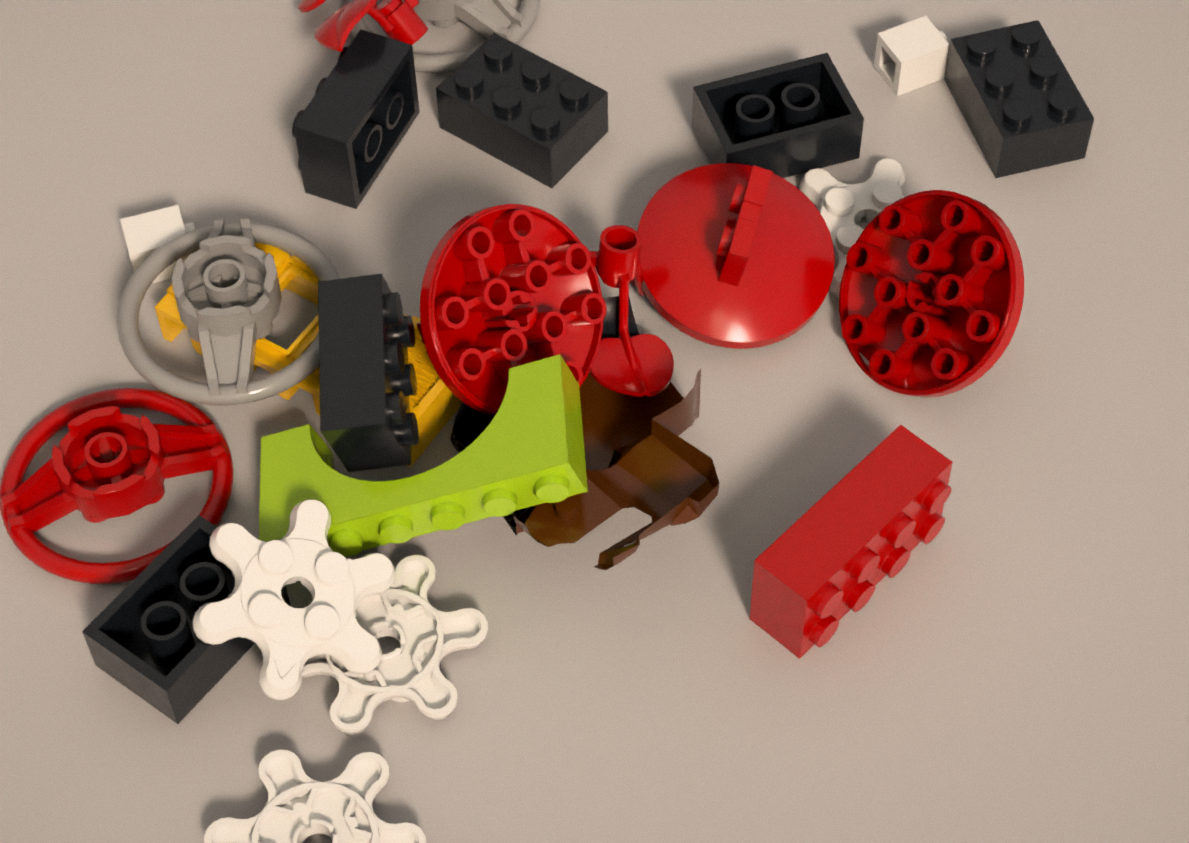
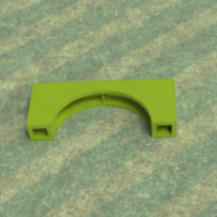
M560 354L509 368V379L504 399L498 412L486 429L468 447L450 460L426 472L397 480H360L337 472L333 462V452L310 424L261 437L259 540L269 542L282 539L288 532L289 516L293 507L304 500H317L328 508L331 514V525L327 536L329 547L333 552L349 557L374 547L390 543H404L420 535L439 530H454L466 523L493 516H507L516 510L543 503H557L565 500L567 497L588 492L579 383Z

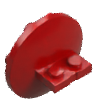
M736 163L709 164L696 167L674 177L664 184L651 198L643 211L637 228V232L642 238L639 258L643 271L641 287L647 298L662 317L679 331L707 344L733 349H749L771 345L790 337L802 329L818 312L833 279L834 247L829 229L822 215L812 201L797 187L774 174L773 171L758 166Z
M929 190L908 195L885 207L867 225L856 243L848 250L839 293L842 336L858 366L876 383L891 391L914 397L944 396L962 390L977 381L1002 356L1015 333L1020 319L1024 298V271L1020 251L1011 231L1004 221L984 203L974 198L945 190ZM860 353L869 361V366L864 362Z
M505 204L486 207L465 216L452 226L439 241L430 257L423 277L420 293V322L417 323L422 342L425 343L431 363L448 389L469 407L494 417L507 390L509 368L560 354L579 383L580 388L590 372V366L593 365L597 357L603 331V319L606 316L607 307L602 297L598 275L591 260L590 252L572 230L562 221L541 209L522 204Z

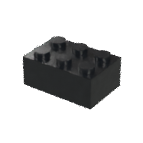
M1039 20L950 39L944 80L995 178L1085 158L1094 117Z
M361 29L349 46H345L343 51L340 52L336 66L327 78L321 79L315 96L305 110L298 112L292 126V135L296 139L299 155L298 168L302 172L305 193L354 209L358 208L420 113L413 47L411 44Z
M493 33L436 87L439 125L441 129L550 188H553L608 132L607 91L496 33Z
M828 53L693 87L692 128L710 164L736 163L749 166L754 165L771 170L774 174L786 178L808 172L812 169H820L858 159L860 156L864 117Z
M382 273L319 281L320 431L348 472L411 465V445H417L419 442L417 419L414 413H410L409 396L417 394L415 369L412 363L408 364V348L415 346L413 320L410 315L404 316L399 293L391 292Z
M200 515L82 631L94 663L98 668L177 724L185 718L255 644V642L247 638L237 637L229 639L222 644L211 645L200 640L193 631L192 622L196 611L206 603L226 599L235 587V578L232 571L225 564L216 560L210 551V536L217 527ZM284 586L281 589V596L284 602L291 606L287 588Z

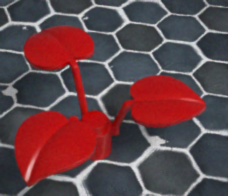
M302 0L297 8L302 13L309 12L326 0ZM354 0L329 16L315 30L314 37L323 47L342 52L349 33L366 13L376 20L389 38L411 45L427 32L428 27L413 9L420 3L418 0H383L378 5L376 4L378 0Z
M614 225L602 231L598 252L590 251V255L602 282L609 287L619 288L620 338L601 339L595 362L590 366V373L599 384L612 391L635 397H643L645 395L652 397L660 394L668 387L674 370L673 355L667 344L656 335L639 334L633 337L629 335V283L637 288L639 295L646 296L641 287L643 271L639 259L642 238L631 227Z

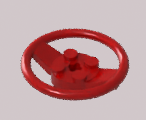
M117 388L84 395L67 402L44 416L22 437L6 463L0 483V512L3 524L9 537L22 554L35 565L51 574L64 579L89 584H112L133 581L170 543L151 553L129 560L89 562L70 558L54 551L40 541L34 532L75 510H79L83 518L92 523L130 515L146 505L158 502L164 496V480L166 478L212 470L211 489L199 515L217 526L227 509L232 493L234 475L232 455L223 433L215 422L205 412L188 401L173 397L162 391L144 388ZM141 408L158 411L182 421L187 426L152 424L144 415L140 419L134 415L122 414L120 409ZM68 426L69 432L60 440L58 447L53 446L52 458L23 482L27 469L40 448L56 433Z

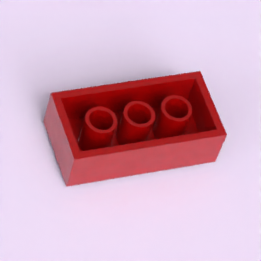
M898 426L754 560L749 619L799 659L814 644L817 647L825 645L836 632L839 620L850 610L854 612L861 610L872 597L875 586L886 575L890 578L896 576L906 565L911 551L921 541L924 544H928L938 535L945 523L942 512L944 503L951 493V487L948 483L953 462L904 426Z

